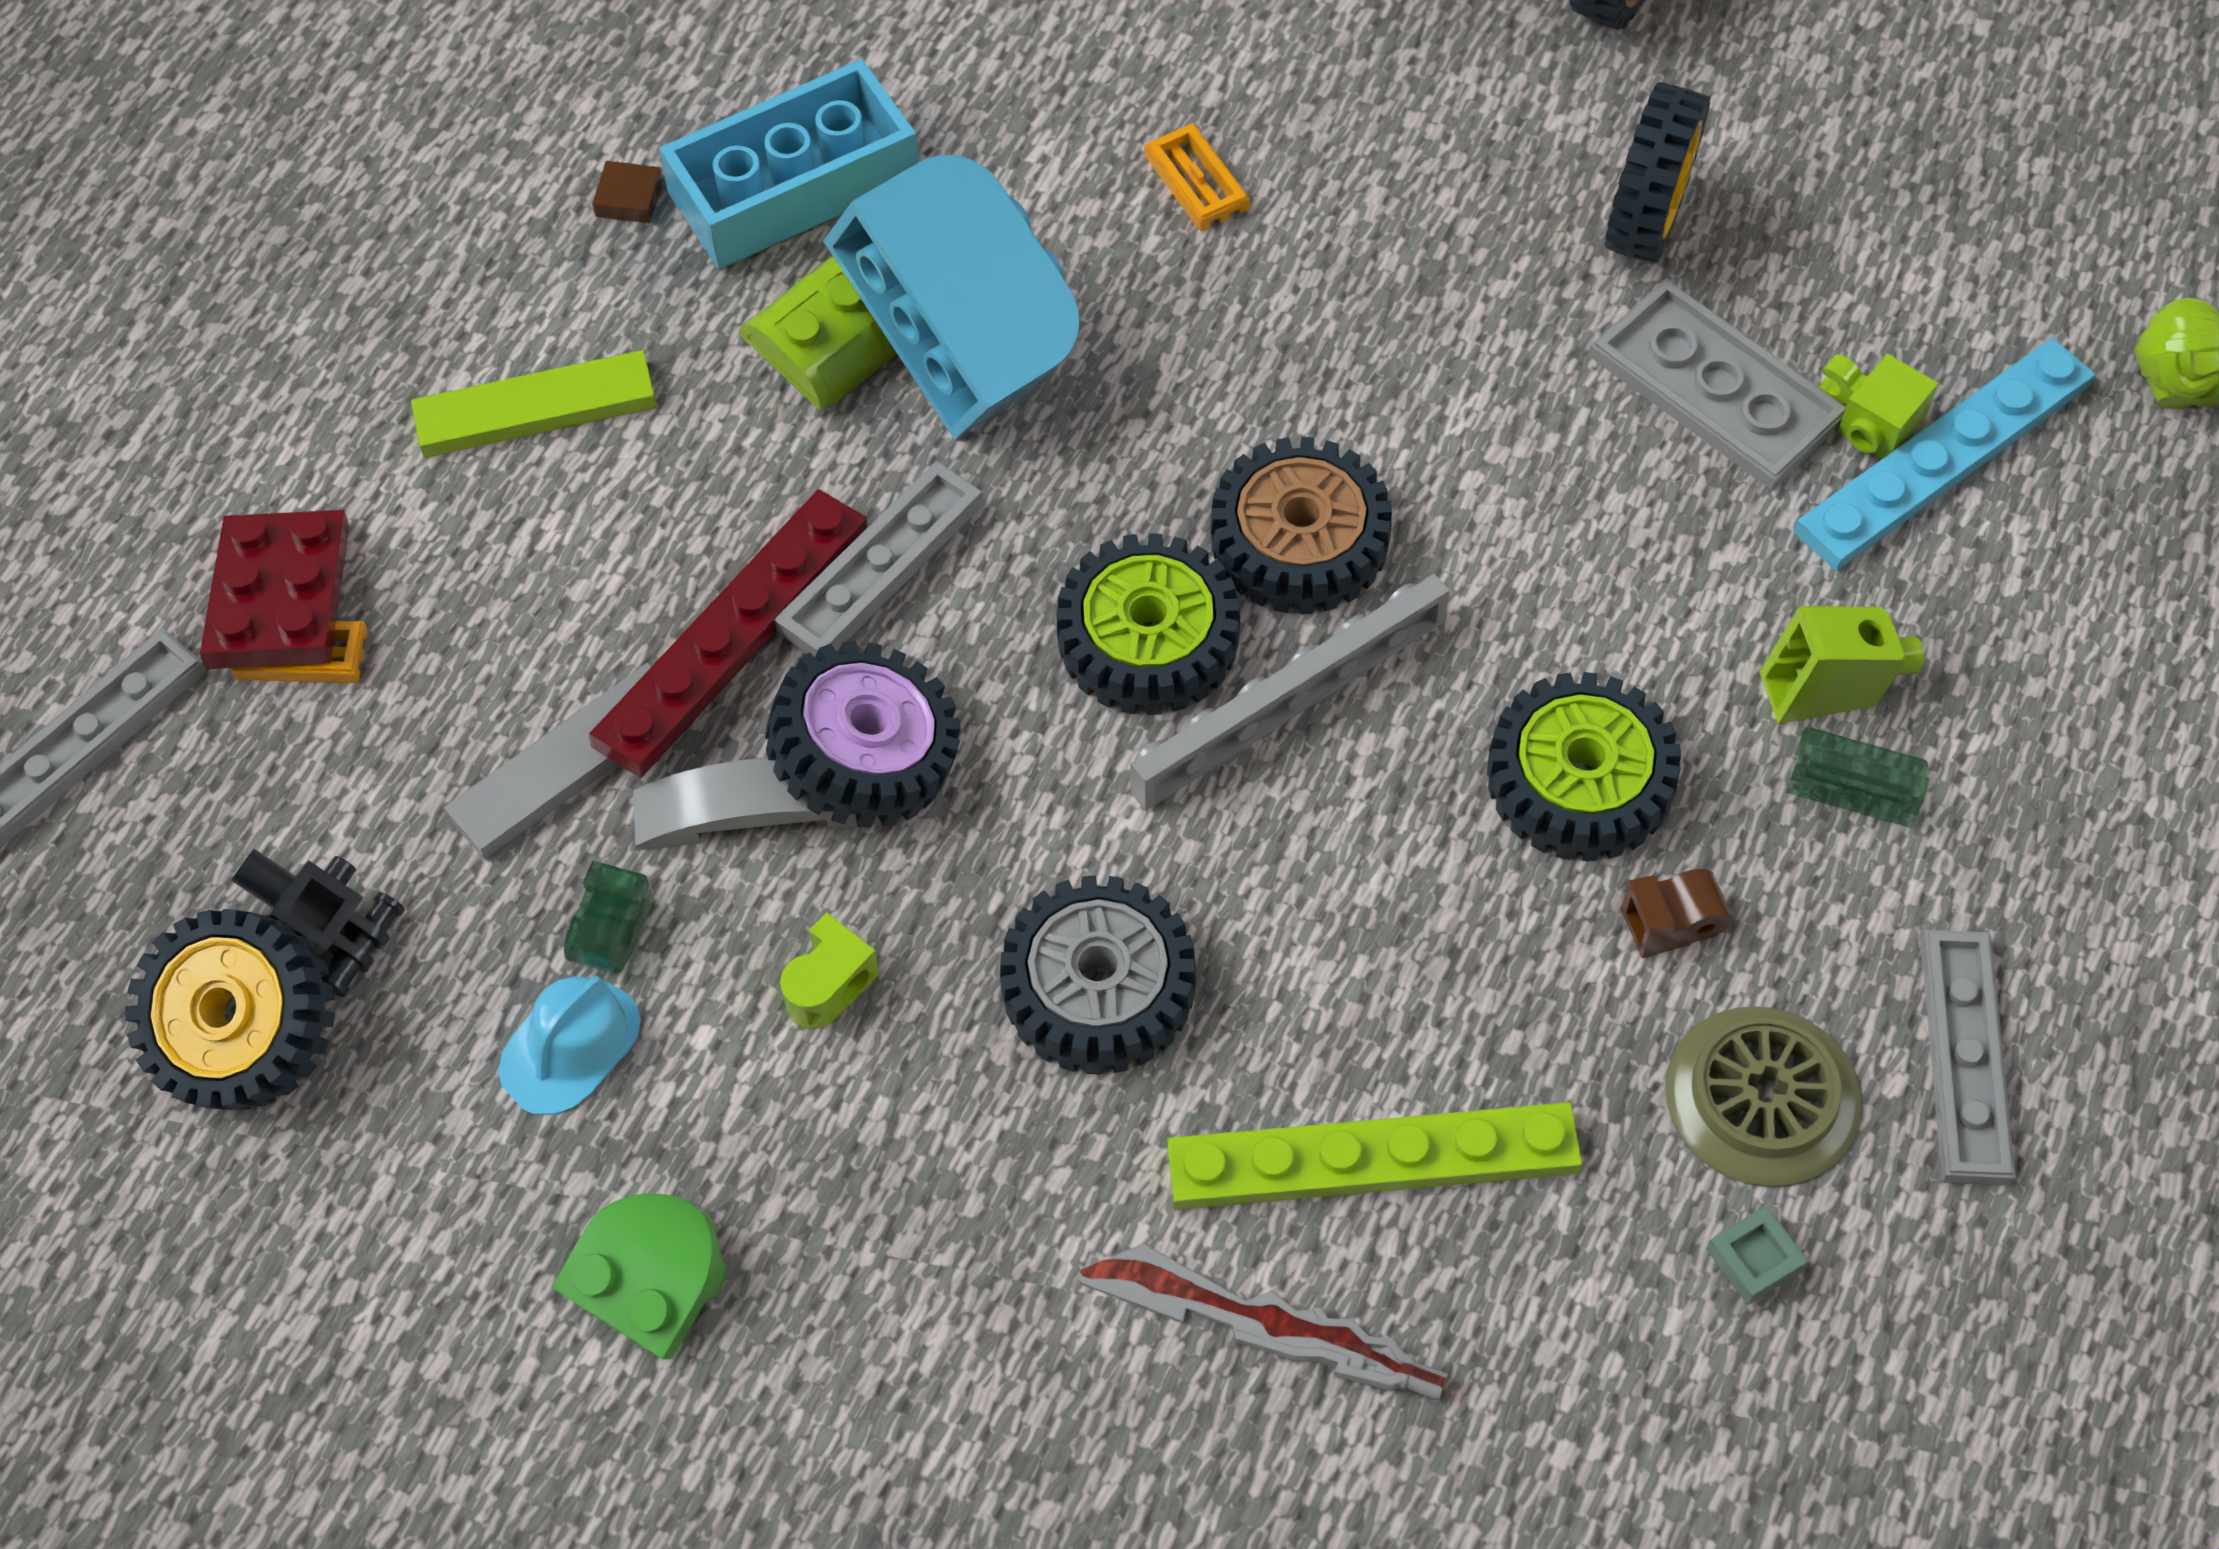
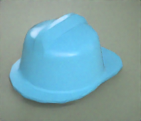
M597 975L592 978L572 976L557 980L542 991L534 1003L532 1013L515 1031L502 1051L498 1071L502 1087L523 1110L532 1114L555 1115L574 1109L595 1091L637 1041L641 1018L636 1002L628 993L604 981Z

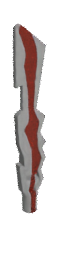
M1144 1243L1088 1266L1078 1273V1281L1086 1287L1183 1323L1186 1311L1232 1327L1236 1343L1295 1361L1321 1362L1334 1367V1376L1389 1391L1408 1389L1438 1401L1442 1396L1448 1378L1447 1373L1408 1358L1392 1338L1368 1336L1353 1319L1327 1318L1322 1308L1296 1311L1272 1290L1246 1301Z

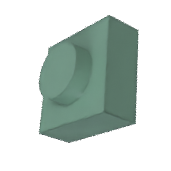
M1767 1206L1762 1207L1710 1239L1706 1248L1747 1305H1750L1803 1272L1808 1263L1807 1258Z

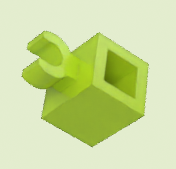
M1888 353L1868 376L1862 374L1859 367L1852 360L1843 355L1836 354L1823 369L1822 373L1827 377L1819 385V388L1841 404H1846L1838 433L1845 436L1857 450L1864 453H1873L1883 459L1903 445L1926 418L1939 383Z

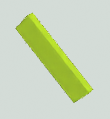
M644 350L411 399L419 447L423 458L657 408Z

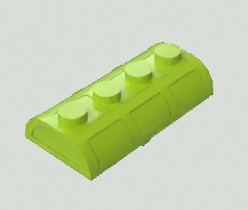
M833 256L811 273L798 280L793 287L757 315L748 319L741 325L739 335L819 410L825 407L827 409L831 408L897 354Z

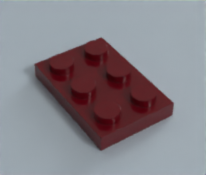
M345 510L223 516L200 648V656L205 669L331 663L335 622L337 621L348 542L349 522Z

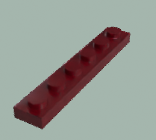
M817 489L589 733L591 748L639 778H642L776 632L774 619L867 529V517L822 490Z

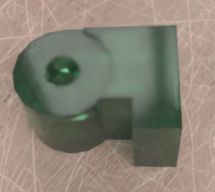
M592 860L583 881L585 888L584 896L567 930L564 956L569 962L617 975L624 970L655 905L647 875Z

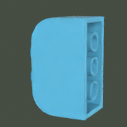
M938 155L915 164L853 200L823 240L954 440L1025 396L1067 357L1075 344L1079 330L1078 307L1070 288L1063 279V270L1058 259L1052 252L1043 249L1030 229V220L1023 206L1017 200L1009 197L1001 183L988 169L971 159L957 155Z

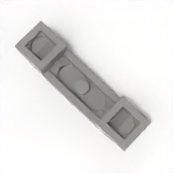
M768 757L731 761L687 770L633 790L635 846L637 850L701 844L700 833L808 821L826 820L828 830L857 827L856 815L850 814L844 825L831 821L834 810L831 807L825 806L820 815L807 809L811 796L806 794L799 800H795L787 792L790 779L779 782L773 772L776 760L769 761ZM878 815L873 825H882Z

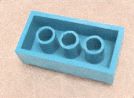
M863 59L659 147L668 194L718 270L843 214L853 200L919 163L915 131Z

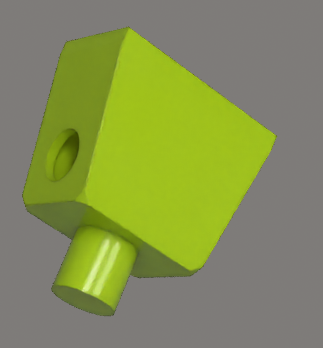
M1799 606L1759 672L1778 724L1877 705L1897 675L1916 674L1922 670L1924 650L1921 641L1916 636L1898 637L1889 612L1882 607Z

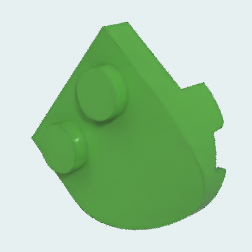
M647 1193L619 1199L604 1207L591 1219L551 1288L659 1358L671 1359L680 1347L707 1298L715 1299L724 1283L726 1263L721 1260L720 1245L715 1233L718 1231V1227L709 1214L701 1207L682 1197Z

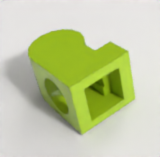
M827 912L809 930L813 951L810 954L793 959L787 964L781 975L780 985L788 1016L794 1023L803 1028L817 1029L829 1025L880 974L875 949Z

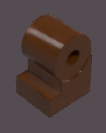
M1709 869L1689 870L1657 882L1654 875L1629 880L1621 906V911L1641 958L1691 945V943L1715 937L1729 928L1733 922L1732 914L1717 880Z

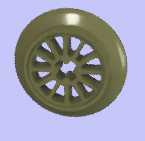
M1759 1006L1740 1007L1710 1016L1692 1028L1681 1040L1671 1057L1667 1070V1105L1671 1119L1680 1137L1692 1152L1708 1166L1732 1179L1760 1186H1786L1815 1178L1829 1170L1846 1154L1858 1132L1862 1114V1096L1856 1072L1847 1055L1821 1028L1807 1019L1784 1010ZM1755 1042L1757 1044L1758 1060L1754 1058L1745 1043ZM1769 1043L1785 1048L1777 1061H1772L1770 1058ZM1725 1051H1729L1737 1063L1722 1056ZM1792 1053L1797 1054L1805 1061L1791 1069L1785 1067ZM1713 1071L1726 1079H1712L1709 1076V1072ZM1810 1075H1815L1819 1083L1799 1082ZM1761 1078L1773 1081V1091L1777 1094L1772 1097L1771 1102H1763L1758 1099L1759 1091L1756 1087ZM1712 1096L1732 1097V1099L1717 1105L1714 1103ZM1805 1100L1822 1102V1109ZM1740 1111L1746 1112L1747 1115L1740 1127H1735L1726 1119ZM1795 1116L1812 1126L1808 1129H1803ZM1755 1119L1760 1120L1762 1123V1138L1747 1133ZM1774 1120L1778 1122L1787 1138L1778 1139L1775 1137Z

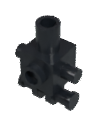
M254 848L230 881L271 907L266 916L285 923L297 930L298 936L309 939L317 949L312 954L314 957L319 958L326 951L336 956L328 968L329 974L321 978L324 983L333 985L335 994L345 997L349 992L348 986L359 970L368 972L374 963V959L369 955L372 948L375 947L382 950L390 940L386 931L396 917H401L405 908L393 897L377 892L373 898L374 904L365 917L356 912L355 909L364 897L346 886L356 872V868L339 856H334L325 870L308 860L296 875H293ZM342 928L353 934L351 940H348L339 933Z

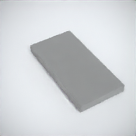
M1664 279L1594 341L1589 349V357L1771 490L1778 486L1839 428L1846 406L1668 279Z

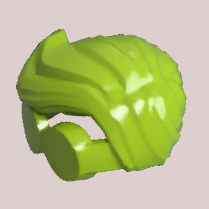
M2184 298L2172 301L2161 307L2152 316L2134 347L2141 375L2146 378L2153 395L2161 407L2182 409L2192 405L2200 408L2218 405L2219 311L2206 301L2197 298Z

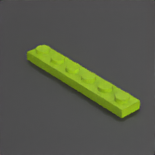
M1571 1102L1167 1138L1174 1210L1579 1174L1582 1166Z

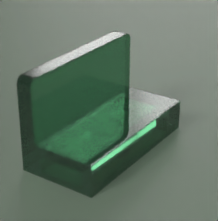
M1806 727L1801 735L1786 793L1912 828L1925 800L1930 780L1929 777H1925L1928 762L1918 757L1812 727Z

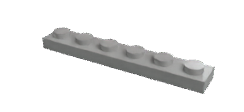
M1435 573L1416 585L1413 583L1403 585L1389 597L1383 606L1367 616L1358 614L1342 625L1335 636L1319 646L1309 645L1302 648L1289 660L1287 666L1267 678L1261 676L1251 680L1239 691L1237 697L1218 709L1209 708L1201 711L1191 719L1183 731L1167 741L1158 740L1150 743L1130 763L1131 794L1145 811L1435 629L1445 622L1450 590Z

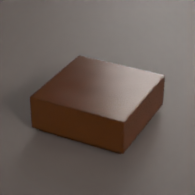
M606 160L592 202L595 217L650 224L663 183L661 167Z

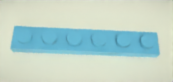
M2053 337L1798 519L1794 533L1837 572L2088 389L2096 374Z

